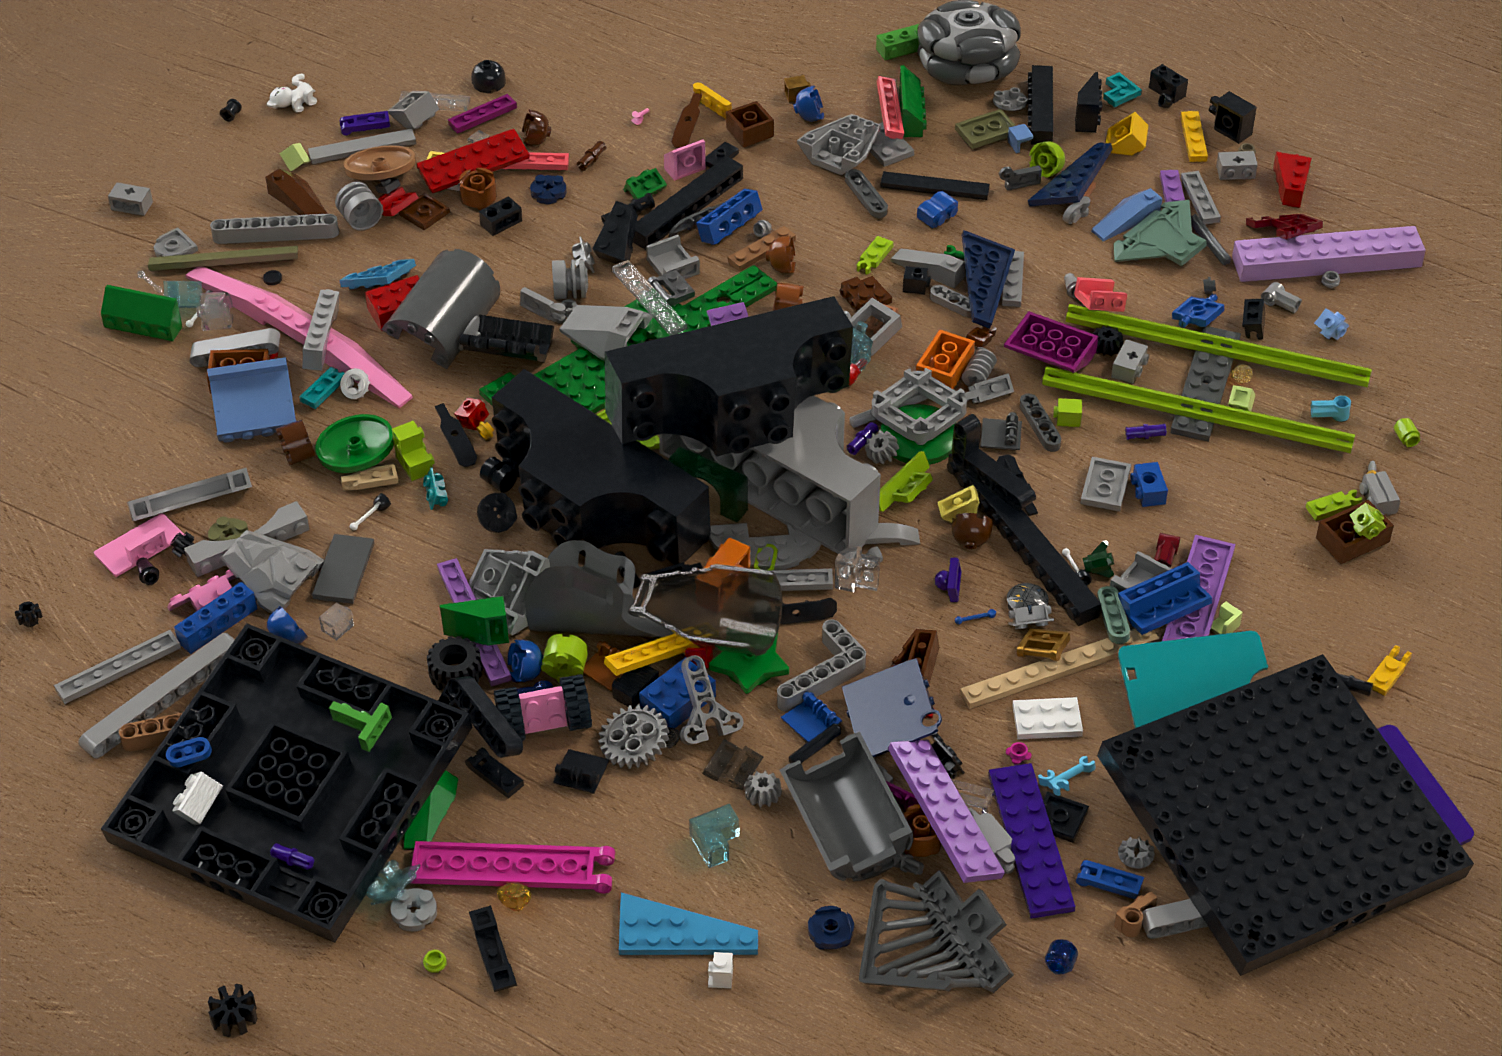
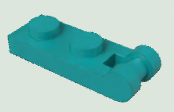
M330 367L299 396L300 402L316 409L340 386L345 372L340 373L338 369Z

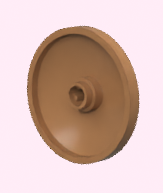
M402 146L372 147L350 155L344 161V170L346 175L353 179H387L412 169L416 164L415 153L411 149Z

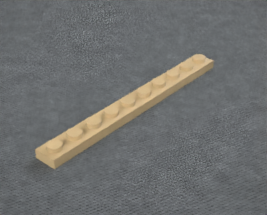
M1136 629L1130 630V639L1123 644H1115L1109 638L1062 653L1059 661H1053L1051 658L960 688V695L969 709L1116 659L1121 647L1159 642V637L1154 630L1141 635Z

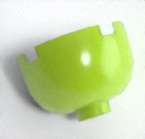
M1054 142L1037 143L1030 151V167L1040 166L1042 169L1041 177H1052L1058 174L1065 165V153Z

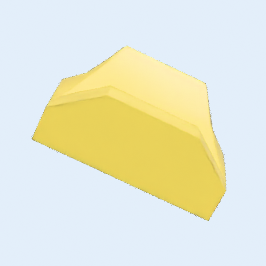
M971 485L939 501L938 506L943 520L952 523V518L955 519L957 514H977L980 503L977 489L974 485Z

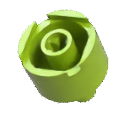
M556 634L547 641L541 669L549 676L557 679L559 683L560 678L579 675L584 672L588 647L581 638L570 634L569 637H563V634Z

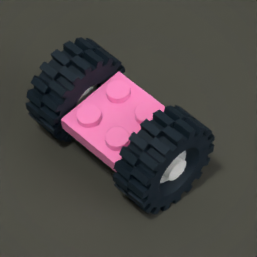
M582 674L560 678L561 686L522 693L519 694V698L516 687L494 690V700L497 709L522 741L526 739L525 734L565 727L567 723L569 731L592 727L590 703Z

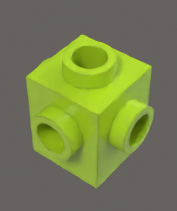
M1366 502L1350 514L1355 524L1353 528L1359 536L1363 535L1368 539H1372L1386 528L1382 513Z

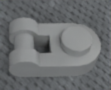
M1083 196L1080 202L1070 205L1063 214V221L1072 224L1076 223L1080 217L1088 216L1090 198Z

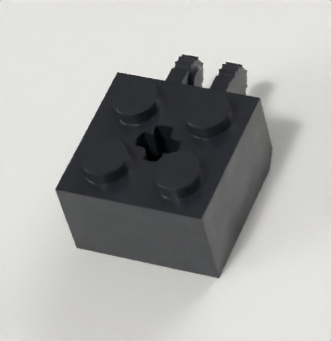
M1230 91L1220 98L1218 96H1211L1210 103L1213 105H1210L1208 111L1215 115L1214 130L1238 144L1250 137L1253 133L1257 107Z

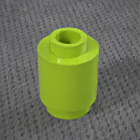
M1402 418L1396 422L1394 431L1403 445L1413 447L1420 442V433L1411 419Z

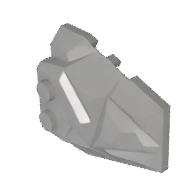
M248 530L237 539L221 559L235 577L240 578L254 592L258 605L270 614L279 606L285 610L289 606L291 597L309 575L314 577L325 561L308 549Z

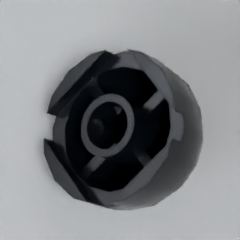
M484 60L476 64L472 70V84L474 89L479 92L491 93V90L494 89L499 91L506 84L504 69L498 62Z

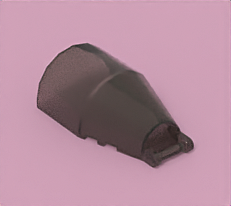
M713 564L709 568L698 569L696 567L691 568V571L681 573L680 571H674L658 575L642 574L634 603L628 610L630 615L647 618L700 648L758 656L765 654L775 640L782 617L783 600L780 583L773 571ZM648 586H650L649 591H648L647 596H646V599H645V602H644V604H643V607H641L642 602H643L644 597H645V594H646V591H647V589H648Z

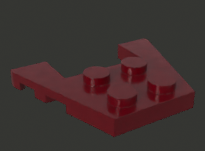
M1304 214L1279 215V218L1276 219L1264 216L1261 217V220L1257 221L1253 220V217L1246 218V225L1252 228L1276 227L1278 228L1276 229V236L1286 240L1323 228V221Z

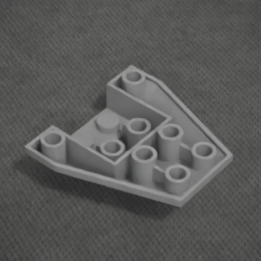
M850 114L807 132L797 140V144L811 164L843 175L867 158L881 129V125L861 118L858 115Z
M576 305L559 330L562 334L605 361V351L626 347L628 340L637 327L645 329L653 318V314L629 307Z

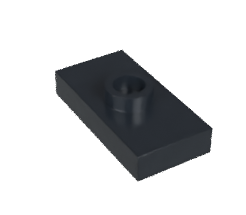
M724 142L705 157L706 166L711 168L726 156L731 159L739 154V148Z

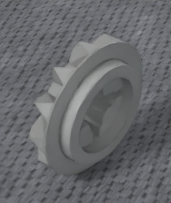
M1140 836L1137 839L1129 837L1127 841H1122L1118 849V855L1125 865L1137 869L1149 866L1154 860V846H1150L1148 840H1141ZM1135 848L1139 849L1137 857L1134 854Z

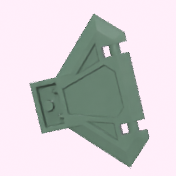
M1190 201L1164 202L1160 206L1162 208L1161 211L1154 210L1123 235L1124 241L1117 240L1114 243L1115 262L1166 257L1183 266L1207 246V242L1205 239L1192 233Z

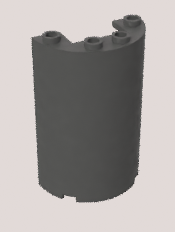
M455 249L454 251L444 250L436 256L381 330L396 339H399L403 329L406 330L409 334L434 347L435 350L431 360L439 366L448 369L461 351L458 348L460 335L464 333L470 321L475 316L479 317V314L487 315L499 299V281L493 277V270L476 255L460 249Z
M860 731L840 740L844 753L833 756L830 760L819 765L812 766L805 772L800 760L789 763L784 768L779 769L829 871L839 880L845 881L846 878H852L853 882L870 879L886 872L903 859L902 853L905 849L909 850L913 843V832Z

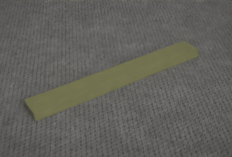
M298 246L151 257L149 258L148 268L149 271L292 260L298 259L299 251Z

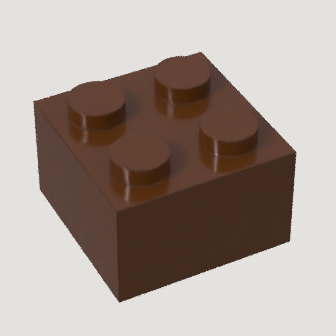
M758 101L726 111V128L743 148L774 137V119Z

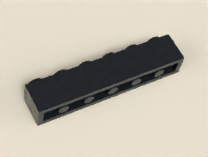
M1032 65V71L1028 72V93H1031L1028 94V104H1031L1028 105V115H1031L1028 116V126H1031L1028 129L1033 134L1031 145H1036L1041 142H1053V66Z

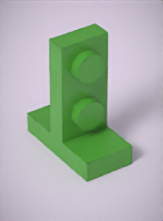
M333 701L329 707L333 720L362 731L358 739L361 748L370 752L392 718L389 706L383 703L379 704L372 716L365 711L359 712L345 703L340 704Z

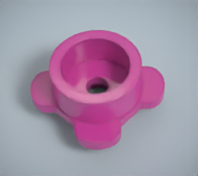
M1016 742L1006 749V755L1011 757L1013 764L1018 765L1024 760L1031 759L1032 754L1028 752V747L1024 743Z

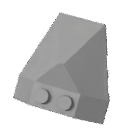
M484 549L468 584L476 600L503 596L508 633L514 635L528 626L524 602L525 593L535 577L544 569L550 567V562L548 558L534 551L521 552L518 550Z

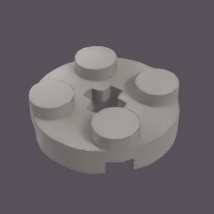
M419 888L399 890L391 903L392 919L394 923L396 922L405 931L412 932L424 929L425 925L430 921L432 923L437 916V904L432 892ZM412 907L420 908L415 913H411L410 910Z

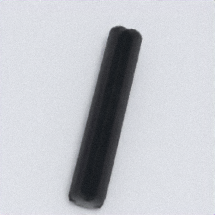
M837 724L829 726L788 757L789 763H794L798 760L801 763L838 737L841 734V728Z

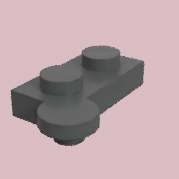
M1034 166L1013 171L1011 167H1004L999 171V176L1002 180H1005L1004 186L1006 190L1040 184L1042 169L1040 166Z

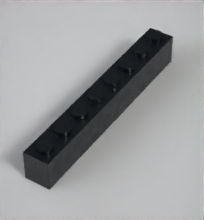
M728 156L717 162L713 167L706 170L702 175L695 178L691 183L638 220L633 243L646 250L647 245L660 241L670 233L671 229L680 220L699 212L743 179V165Z

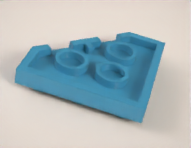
M414 259L397 260L383 267L379 265L358 274L357 272L348 274L339 281L341 287H349V289H355L360 286L371 288L375 285L382 287L400 279L401 275L409 273L416 264Z

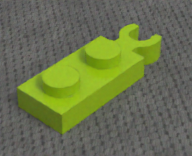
M877 236L860 256V261L857 263V271L859 272L860 269L865 268V274L868 275L871 272V267L877 268L892 250L894 242Z
M1351 490L1347 495H1344L1341 491L1307 502L1306 509L1314 520L1318 521L1362 503L1363 498H1354L1356 497L1357 490Z

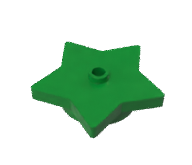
M727 629L726 649L709 662L710 671L728 675L733 682L739 684L745 694H749L757 685L767 682L771 677L789 675V666L776 653L777 631L750 636Z

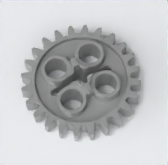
M640 704L636 706V709H632L631 705H629L628 711L620 708L621 714L619 715L613 712L614 718H607L608 725H602L603 732H599L601 739L598 741L606 759L611 760L613 765L618 763L620 768L627 764L628 769H630L632 764L639 768L641 762L648 765L649 758L655 761V754L662 755L660 748L667 747L665 741L669 740V729L661 713H657L655 708L649 710L648 705L642 710Z

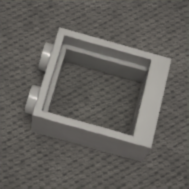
M871 298L850 318V322L853 325L852 343L862 352H866L871 356L902 328L901 316L874 298ZM872 315L885 325L868 339L856 330Z

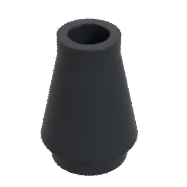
M147 558L138 559L136 565L140 581L146 585L155 584L159 579V570Z

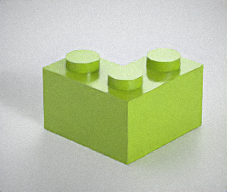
M414 421L392 428L395 457L411 481L427 475L430 467L433 468L435 461L432 454H428L426 451V446L422 439L425 438L422 428L417 427Z

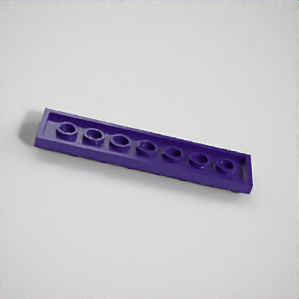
M1032 763L990 769L988 776L1004 830L1012 838L1011 851L1015 856L1014 865L1030 919L1075 912L1076 906Z

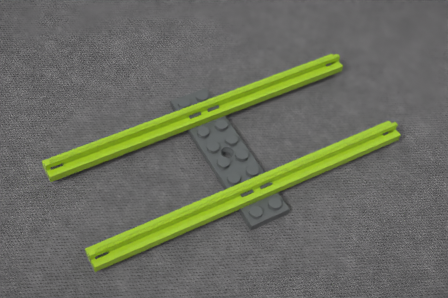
M1069 304L1065 322L1095 329L1102 328V326L1106 328L1111 326L1112 329L1118 328V331L1123 335L1196 350L1184 389L1180 396L1048 366L1045 368L1042 385L1175 414L1170 433L1209 442L1214 423L1351 454L1355 434L1220 405L1234 359L1362 387H1368L1372 369L1240 341L1241 333L1206 326L1203 327L1202 332L1102 310H1089L1086 307Z

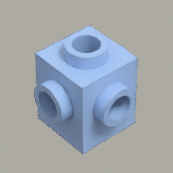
M1325 308L1314 323L1322 329L1320 332L1328 339L1333 337L1336 340L1342 337L1349 327V324L1344 321L1346 317L1339 312L1334 313Z

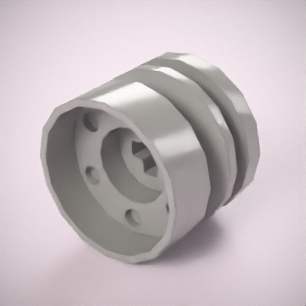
M352 182L345 185L336 196V208L353 229L359 231L372 228L382 217L383 205L367 185L362 182Z
M574 259L571 260L570 268H566L564 260L552 261L554 300L567 299L569 290H572L574 299L577 298V290H581V298H586L588 272L584 259H579L580 268H575Z

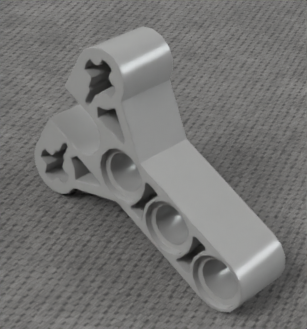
M696 655L684 659L681 669L693 709L687 725L680 730V740L687 745L709 740L705 727L707 719H712L715 722L719 736L740 730L744 723L742 716L739 713L730 712L715 701L703 659ZM690 660L697 663V670L695 672L691 671L688 667ZM696 681H700L703 684L704 688L701 693L695 690L694 685ZM702 702H707L710 706L707 714L701 710ZM735 719L736 723L733 724V726H723V724L728 723V721ZM700 731V733L695 734L692 738L687 737V734L690 732Z

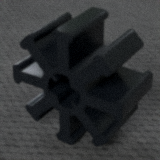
M241 984L234 985V992L230 996L227 993L226 987L221 986L218 988L220 999L210 996L208 1000L210 1009L208 1014L214 1030L221 1026L223 1036L226 1037L231 1036L230 1032L233 1025H237L240 1035L248 1032L245 1021L256 1024L258 1019L254 994L251 990L244 994Z

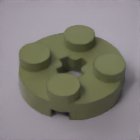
M220 517L208 531L209 541H225L239 538L248 530L247 523L236 518Z

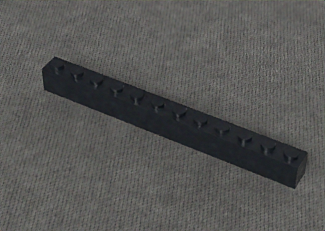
M950 453L947 463L949 473L955 476L961 487L967 488L974 485L978 493L980 510L992 520L993 525L999 529L1002 537L1008 540L1015 552H1018L1025 565L1032 569L1035 577L1042 581L1046 590L1051 592L1056 598L1058 605L1066 610L1069 618L1074 620L1078 626L1099 618L1102 603L1023 509L1020 511L1015 510L958 467L952 459V453Z

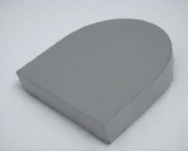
M178 227L158 237L154 245V252L157 257L188 255L198 251V246Z

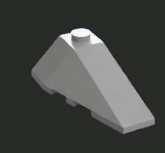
M900 248L891 258V262L903 267L928 268V276H931V279L951 288H955L966 276L965 261L947 254Z

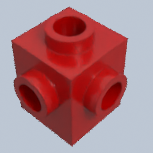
M467 397L454 415L463 428L476 431V427L479 426L481 421L484 422L489 412L482 400Z

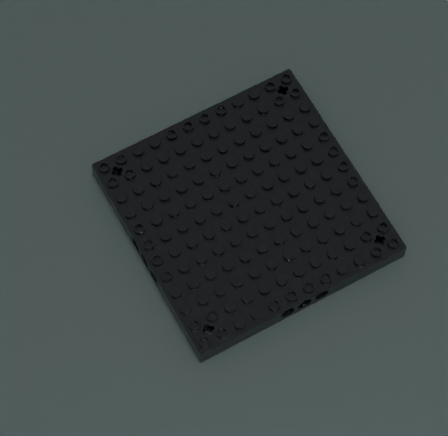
M246 623L104 823L101 831L110 844L335 943L473 728L470 715L465 711ZM333 701L340 704H348L352 709L359 712L365 711L371 716L380 703L389 706L392 718L370 752L361 748L358 736L362 731L333 720L329 709ZM197 737H204L209 741L212 752L205 760L182 767H173L166 758V751L173 744ZM203 772L219 784H222L223 787L201 824L193 825L172 811L175 807L173 802L178 794L183 793L186 789L185 782L191 774ZM276 843L290 849L296 848L298 852L314 858L313 867L306 870L296 865L289 866L285 861L271 857V848ZM236 854L240 856L238 861L235 859ZM280 866L312 878V881L309 884L279 871ZM294 878L296 885L290 889L303 893L301 898H297L270 887V883L275 882L288 887L287 880Z
M1323 654L1104 740L1097 754V757L1240 976L1459 881L1468 875L1474 865L1471 858Z

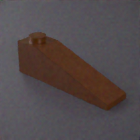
M279 168L265 177L268 194L298 215L328 214L307 181L298 175Z

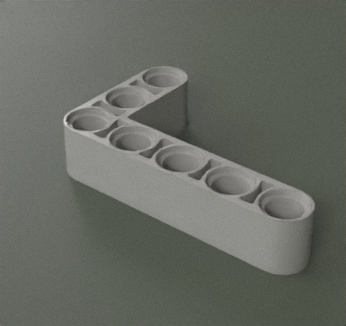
M830 619L822 625V642L834 656L788 680L777 688V707L781 711L789 712L801 704L804 700L802 696L807 691L809 693L812 692L815 697H818L865 670V649L837 620Z

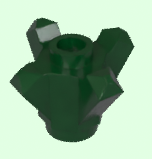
M1103 540L1091 554L1084 557L1083 563L1088 573H1096L1110 578L1114 576L1111 565H1114L1115 562L1112 552H1107L1106 548L1109 546L1107 540Z

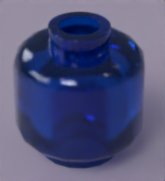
M1054 940L1049 945L1045 955V963L1055 974L1069 973L1075 966L1078 950L1068 940Z

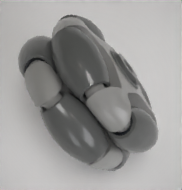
M954 0L937 7L918 25L917 36L920 43L918 55L922 65L929 75L943 83L967 85L969 83L979 84L998 80L1008 76L1019 63L1021 54L1016 42L1021 36L1020 23L1017 17L1005 8L981 2L979 5L978 1Z

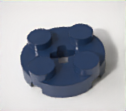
M537 175L530 186L532 198H536L537 202L542 204H554L557 202V199H563L567 193L566 183L560 175Z
M824 906L817 909L815 914L809 918L808 935L816 948L838 949L850 944L854 934V921L848 912L846 914L837 906ZM830 924L836 928L833 931L827 930Z

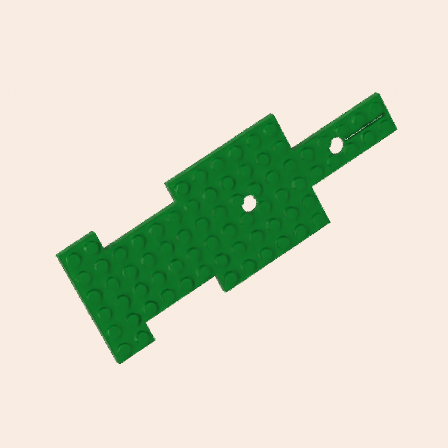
M752 265L683 306L678 303L667 307L659 294L652 290L624 306L653 314V318L645 329L637 327L628 340L627 346L642 343L651 338L659 339L708 327L710 322L707 310L744 302L747 308L776 291L777 282L755 265ZM724 296L728 297L730 299V302H717L716 300L717 298ZM571 340V343L578 350L534 375L595 414L605 408V361ZM508 372L480 388L479 394L492 405L491 397L515 376Z

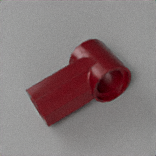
M1160 533L1154 560L1171 568L1174 555H1177L1180 537Z

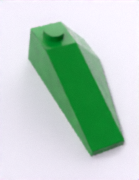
M446 770L444 771L407 829L404 849L414 850L415 841H432L438 826L447 814L451 803L456 798L458 777Z

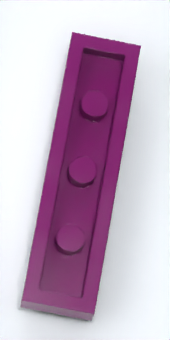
M506 94L449 118L448 125L458 134L516 109L517 102Z

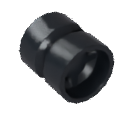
M496 457L487 459L480 469V478L490 485L492 484L493 487L502 493L509 491L517 481V471L505 465Z

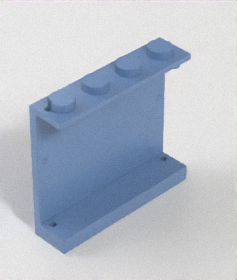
M286 357L207 369L219 441L232 442L237 438L252 439L257 435L271 436L276 433V428L296 421Z

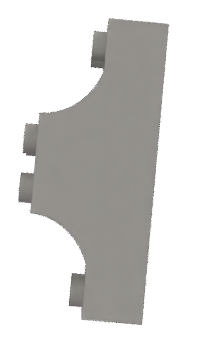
M816 396L808 397L794 410L792 438H788L778 444L768 443L749 448L739 454L729 453L717 457L709 447L693 438L675 434L659 435L660 453L786 525L792 526L794 520H802L803 522L799 525L802 533L846 559L851 558L864 546L866 539L878 528L881 474L868 463L862 464L845 455V412L833 402L827 403ZM816 519L818 522L823 523L824 526L820 528L814 527L812 524L813 520Z

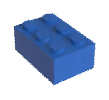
M684 659L639 692L641 709L643 710L646 705H648L649 710L655 708L657 713H661L663 719L665 718L669 732L687 720L693 709L681 669ZM689 661V669L695 672L697 665ZM708 675L714 697H716V680ZM700 681L695 682V690L701 693L704 688L703 684ZM702 702L701 708L705 706L707 702Z

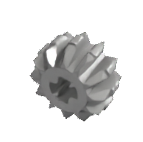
M879 430L877 435L872 433V438L867 439L868 444L864 446L866 455L874 463L880 462L884 465L886 460L892 462L891 457L897 456L896 451L899 449V445L895 436L891 435L890 432L886 431L883 433V431Z
M756 770L755 776L749 775L748 781H745L744 784L746 799L750 800L752 805L758 803L760 808L764 804L770 808L771 802L777 803L778 797L782 794L780 779L776 778L774 773L768 775L766 770L761 774Z

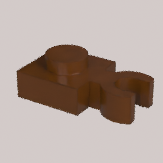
M982 326L981 329L976 327L967 334L966 338L975 341V346L984 347L992 341L997 328L988 329Z

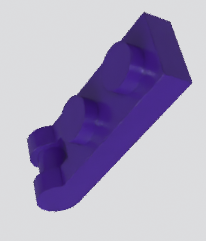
M388 111L344 116L339 120L341 133L345 136L350 135L352 132L390 127Z

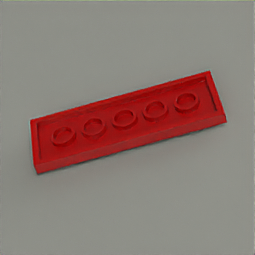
M513 128L417 163V169L433 194L458 185L461 174L466 170L470 169L471 172L476 171V168H485L494 172L527 160L530 154Z

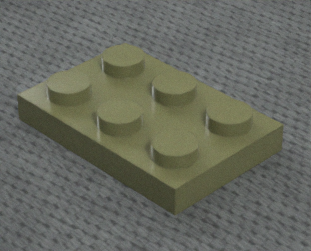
M1002 109L956 123L955 130L971 149H975L1008 138L1009 127L1016 125Z

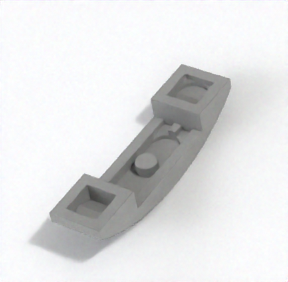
M878 523V528L866 539V544L900 542V545L920 544L917 528L895 523Z

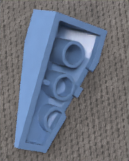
M1150 188L1124 198L1092 228V232L1102 241L1135 227L1154 210L1161 211L1162 197Z

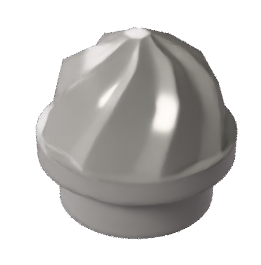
M759 220L754 224V234L757 237L763 238L771 233L772 225L766 220Z

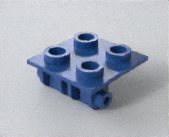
M808 691L803 694L802 698L804 700L801 704L781 716V719L807 742L832 724L838 725L842 722L835 712L828 709L826 704H823L812 692L809 693Z

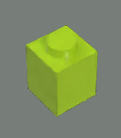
M1058 398V405L1054 406L1053 418H1057V426L1080 427L1082 399Z

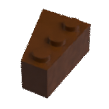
M916 629L903 645V650L899 656L894 657L890 667L917 658L924 679H928L930 684L940 648L937 630Z

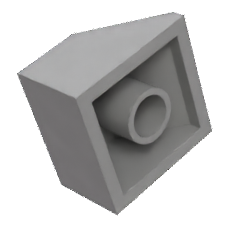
M412 91L387 111L406 129L412 128L415 130L423 125L422 122L426 119L434 117L435 112L440 108L429 91Z

